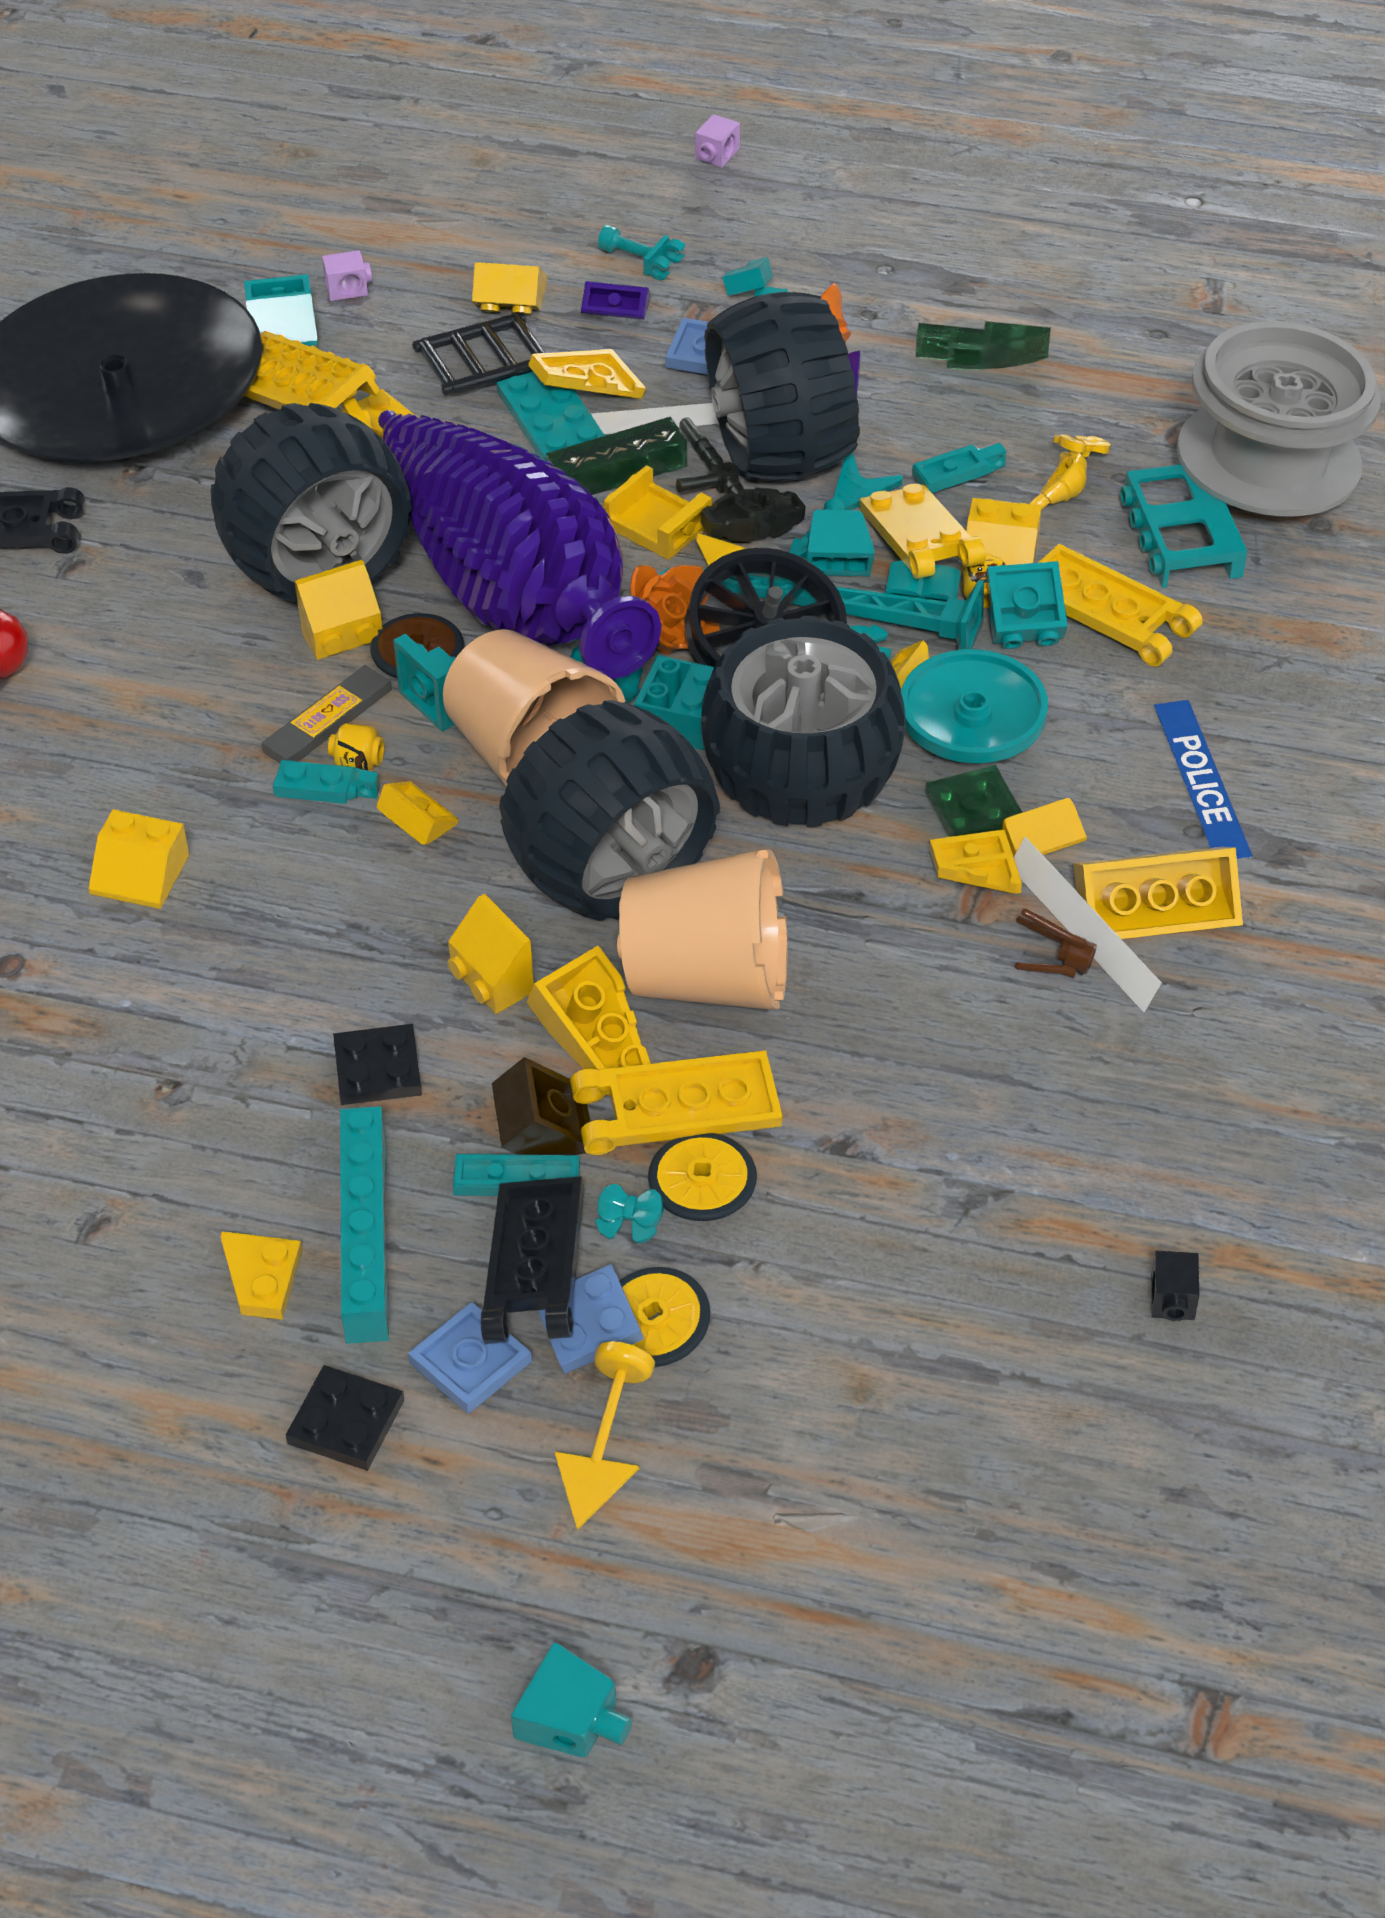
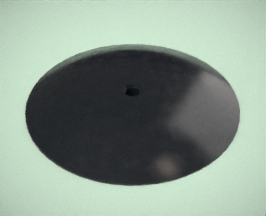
M156 273L109 275L80 281L50 291L24 304L0 321V442L26 454L53 460L75 462L123 459L146 454L179 443L214 424L226 415L248 392L256 378L262 359V340L259 328L249 311L237 299L210 284L182 276Z

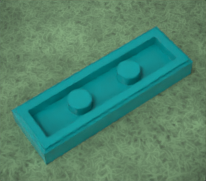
M456 1154L453 1195L498 1196L500 1183L579 1177L580 1155Z

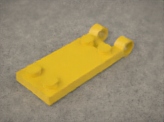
M909 484L904 486L903 489L891 492L877 491L869 497L859 499L860 511L911 570L915 579L934 575L935 561L958 556L966 568L985 563V548L979 536L971 537L924 484Z
M1058 544L1038 562H1059L1067 616L1138 651L1141 659L1152 667L1160 666L1173 651L1170 641L1164 635L1153 633L1165 621L1169 623L1171 630L1182 638L1190 637L1202 625V616L1194 606L1182 604L1061 544Z
M766 1050L601 1070L583 1069L574 1073L570 1078L573 1098L577 1103L591 1104L601 1100L605 1095H610L615 1120H595L581 1128L584 1150L590 1155L609 1153L616 1146L673 1140L706 1133L724 1134L782 1126L783 1115ZM624 1106H625V1107H635V1109H634V1110H627V1109L624 1108Z

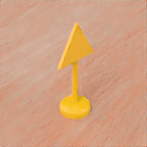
M609 1341L601 1343L596 1348L594 1364L601 1373L613 1379V1383L591 1458L554 1451L577 1530L640 1469L637 1465L602 1460L623 1384L645 1382L652 1376L655 1367V1360L649 1353L631 1344Z

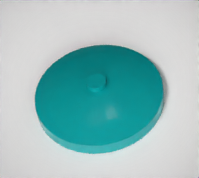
M964 649L933 656L912 670L901 689L905 707V729L908 734L924 749L953 761L990 763L1013 757L1025 751L1037 741L1047 721L1048 696L1041 680L1023 663L997 652Z

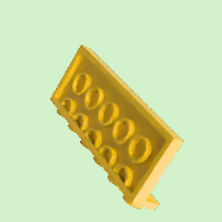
M264 330L260 334L262 340L260 368L254 382L244 396L279 410L281 406L292 403L303 406L316 403L336 408L344 400L352 398L358 390L376 396L380 389L375 383L376 375L368 365L353 362L347 357L342 358L330 351L325 352L313 345L310 347L298 340L293 341L281 334L276 335Z

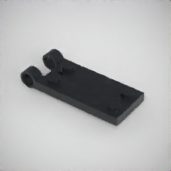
M65 487L61 490L0 492V548L50 546L57 553L68 554L73 552L77 545L78 529L69 522L60 521L55 524H50L52 512H57L59 516L65 519L80 517L85 501L83 493L73 487ZM64 501H71L76 505H67ZM57 536H66L70 539L64 540L58 538Z
M582 1176L499 1184L484 1305L481 1312V1333L484 1344L508 1342V1313L545 1310L546 1331L549 1339L572 1338L574 1328L572 1308L585 1189Z

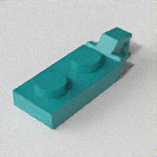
M1001 442L982 449L976 448L974 444L914 463L912 465V475L920 485L924 484L931 493L988 475L1005 467L1007 450Z
M281 760L273 783V792L276 797L347 804L348 799H355L356 797L377 799L380 790L379 775L377 772L362 770L356 767Z

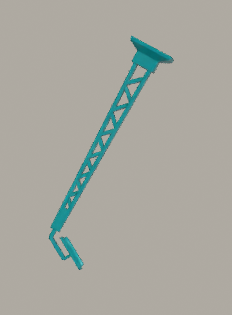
M669 567V568L665 569L664 571L660 572L658 575L664 574L666 571H668V570H669L670 568H672V567ZM747 574L758 597L766 599L768 577ZM735 576L720 582L732 592L744 594ZM774 578L773 586H777L783 591L782 600L796 584L785 579ZM978 580L966 600L948 598L947 602L836 587L844 602L846 614L939 632V637L956 639L958 650L973 648L984 622V580ZM804 589L791 602V604L801 606L817 603Z

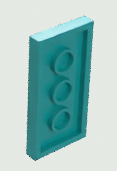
M534 371L497 382V393L537 455L541 459L553 463L552 466L559 468L569 465L570 463L562 462L567 454L581 455V459L588 456L567 452L559 461L565 451H584L590 449L598 442L589 455L599 456L593 454L599 445L609 446L608 439L574 389L545 385L539 380ZM600 447L597 452L605 453L609 448ZM569 455V457L565 461H573L570 459L577 458L578 456Z

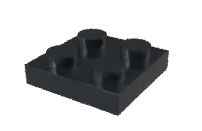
M413 1024L333 1033L341 1105L422 1095Z
M323 1365L286 1433L287 1444L368 1471L405 1401L404 1393L402 1390Z

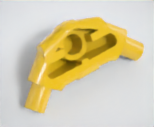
M1074 451L1062 452L1059 456L1060 461L1056 470L1052 473L1041 493L1029 504L1042 506L1043 510L1049 503L1052 505L1061 501L1066 502L1078 496L1084 490L1087 481V461L1084 456Z

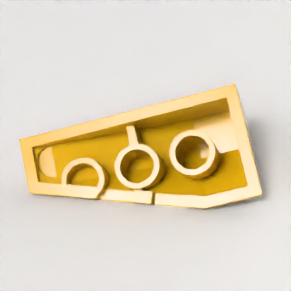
M599 946L594 947L534 983L526 1003L548 1033L583 1069L601 1070L651 1064L647 1050L642 1046L635 1026L637 1021L633 1010L630 1011L624 993L626 988L622 976ZM624 1106V1108L627 1109V1110H633V1109H635V1107H625V1106Z

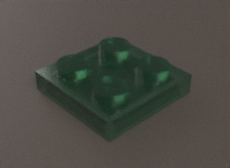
M996 765L926 782L925 793L949 837L1002 830L1004 819L1023 813Z

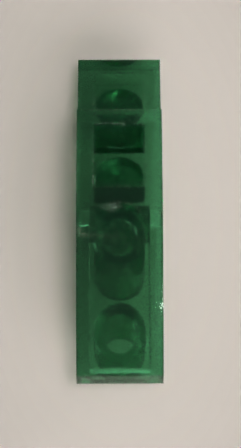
M985 321L984 329L919 323L916 357L947 360V369L985 370L1020 366L1048 358L1051 327Z

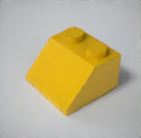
M475 262L472 302L477 306H481L480 311L498 313L500 312V307L512 308V313L515 314L523 312L524 315H531L532 310L541 309L548 276L539 266Z
M972 498L966 532L971 537L979 536L983 542L985 553L1000 558L1007 565L1034 563L1039 539L1042 506ZM962 564V567H961V575H963V573H962L963 568H964V565H963V564Z
M363 560L294 580L302 634L317 660L369 644L373 637L378 636V630L382 629L381 612Z
M112 809L97 836L88 888L89 894L161 909L189 857L184 824Z
M484 893L476 899L449 939L450 959H448L447 963L453 976L458 980L463 979L470 987L475 999L480 1004L485 1003L497 1014L530 995L534 985L531 940Z

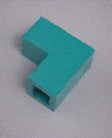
M767 256L749 261L745 267L726 271L722 278L727 294L730 296L765 287L773 277V272Z

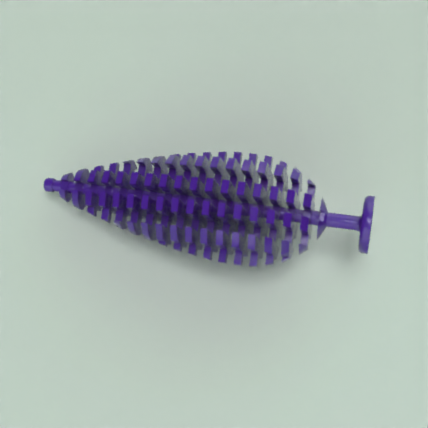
M385 410L380 414L378 423L383 428V441L398 460L408 485L412 507L409 517L415 532H417L419 541L445 585L480 623L485 626L486 624L494 628L493 631L504 629L518 632L541 644L547 642V646L559 643L564 644L580 639L579 651L583 663L604 673L611 679L626 677L643 666L652 656L660 640L662 625L659 614L645 599L632 595L619 597L623 577V553L612 522L596 497L594 498L584 486L582 488L577 480L568 477L560 468L552 466L553 463L541 459L535 454L528 453V450L474 428H468L460 424L455 425L448 421L443 423L439 419L433 418L432 420L424 415H421L420 418L412 414L402 417V414H396L392 410Z

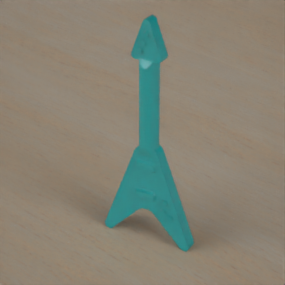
M852 452L844 458L833 499L842 500L845 504V510H853L860 506V498L869 497L877 491L889 492L901 486L903 476L863 478L859 473L854 453ZM810 529L801 539H793L789 553L803 559L806 558Z

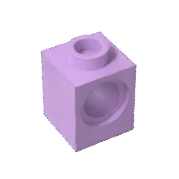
M713 114L695 132V159L723 167L740 149L739 122Z
M360 250L322 256L325 284L330 301L368 295L367 282L372 281L369 262L363 263Z

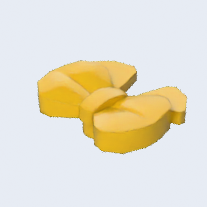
M1061 434L1054 435L1053 442L1058 443L1063 448L1080 453L1084 457H1089L1091 451L1108 454L1111 443L1097 436H1075L1074 439L1069 435Z

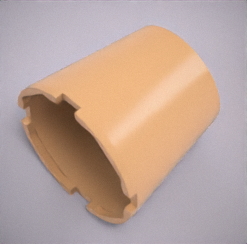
M504 629L485 633L470 642L453 661L443 687V703L449 718L506 787V780L512 768H516L525 755L523 752L533 741L536 742L548 731V727L560 718H566L575 713L577 708L587 704L598 705L606 700L625 702L624 695L619 686L604 673L518 632Z
M770 849L757 850L627 878L619 902L620 934L617 937V951L619 958H622L626 982L632 995L767 1010L779 1009V1000L784 999L786 989L788 941L786 916L778 917L776 896H783L784 892L779 866L774 853Z

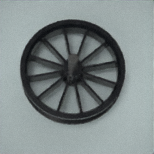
M748 548L720 557L702 572L692 590L685 616L684 631L687 647L695 663L715 667L720 655L712 648L713 646L737 640L740 634L746 630L766 625L769 620L782 617L784 620L799 619L801 616H820L826 614L830 622L837 620L847 624V616L844 602L837 588L815 565L786 551L771 548ZM747 574L769 575L765 601H760ZM735 576L747 602L720 582ZM774 576L796 584L782 600V589L773 586ZM803 589L817 601V603L783 612ZM710 593L732 610L700 604L704 597ZM700 620L733 627L704 635Z

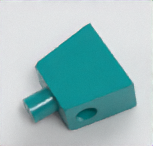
M835 498L826 501L824 509L813 511L806 560L819 568L827 576H870L875 550L863 513L859 510H845V504L840 499Z
M555 1642L552 1644L511 1714L513 1738L581 1758L586 1757L590 1753L599 1736L621 1746L630 1732L633 1720L614 1711L616 1705V1685L612 1679Z

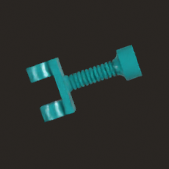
M605 225L602 228L597 242L600 250L613 253L618 248L643 257V275H651L656 280H664L670 274L666 270L671 262L679 263L683 259L685 254L677 252H681L686 247L681 240H669V236L664 235L652 248L621 237L620 230L610 225Z

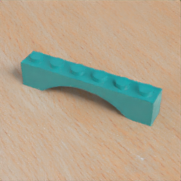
M381 1106L340 1109L341 1317L346 1344L389 1341L384 1217L386 1136Z

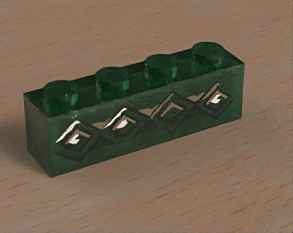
M671 416L546 453V460L553 463L552 466L564 471L568 477L577 480L583 488L584 486L591 495H595L620 487L633 474L639 472L646 465L653 468V477L687 467V439Z

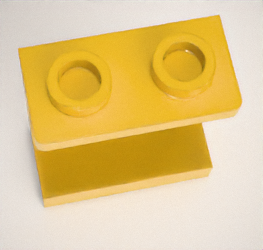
M646 465L639 472L633 474L618 489L609 493L604 500L603 508L607 512L615 532L670 560L693 541L698 533L701 534L705 531L701 524V513L705 507L712 506V498L701 492L689 502L656 485L653 481V468Z

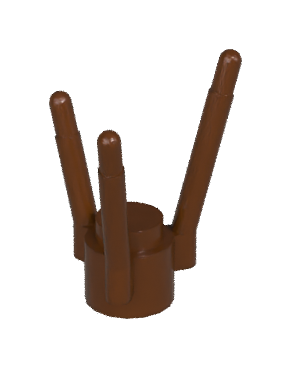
M1026 908L1022 909L1021 914L1025 917L1018 916L1016 921L1028 927V929L1062 944L1058 960L1064 961V965L1017 962L1015 968L1033 972L1063 974L1071 978L1075 977L1077 971L1087 974L1092 964L1097 944L1070 933Z

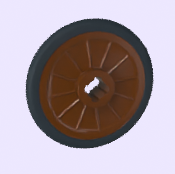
M412 613L396 617L382 625V629L378 630V636L372 638L370 653L379 669L392 677L398 678L394 639L407 634L415 643L422 644L427 652L440 647L450 657H457L464 649V640L459 629L449 620L433 614Z

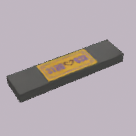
M362 666L261 743L262 752L278 763L281 760L300 761L330 738L331 734H335L340 726L351 722L392 690L391 681L370 667Z

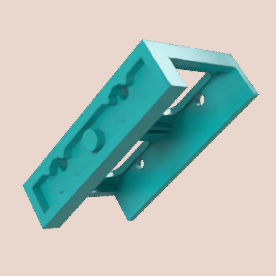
M1181 464L1126 472L1125 486L1120 488L1121 503L1123 507H1128L1131 527L1137 529L1141 550L1147 552L1150 571L1152 575H1157L1162 588H1167L1170 570L1223 563L1230 579L1244 576L1248 550L1225 502L1213 497L1200 488L1187 475ZM1181 478L1186 482L1193 498L1189 501L1150 505L1147 503L1139 484ZM1202 523L1205 525L1213 542L1212 546L1172 551L1166 547L1159 529L1168 526Z

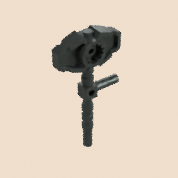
M686 417L680 421L679 426L691 441L692 447L698 452V455L708 469L713 472L677 479L676 487L678 492L715 486L719 493H727L715 500L712 506L702 509L701 524L710 537L718 539L727 537L730 541L740 542L762 540L768 536L775 538L792 529L795 523L799 524L804 520L806 506L796 493L789 491L780 493L778 489L769 488L745 490L739 482V471L733 463H723V459L716 452L713 445L704 434H701L690 418Z

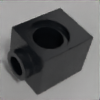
M1155 1250L1151 1273V1317L1166 1318L1170 1321L1195 1320L1200 1296L1199 1253Z

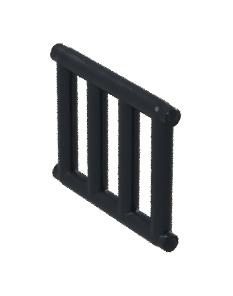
M523 312L425 337L412 343L414 351L423 354L441 381V389L444 396L533 372L528 366L530 359L517 363L496 332L513 328L531 355L546 353L527 327L526 317ZM483 336L503 367L486 371L465 340ZM452 344L472 375L455 380L435 348Z

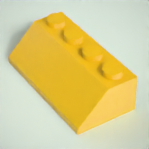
M1223 846L1073 863L1076 891L1121 939L1243 925L1236 848Z

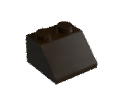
M523 1057L492 1082L502 1148L518 1155L588 1154L584 1150L581 1136V1128L590 1122L587 1104L577 1103L574 1100L569 1078Z

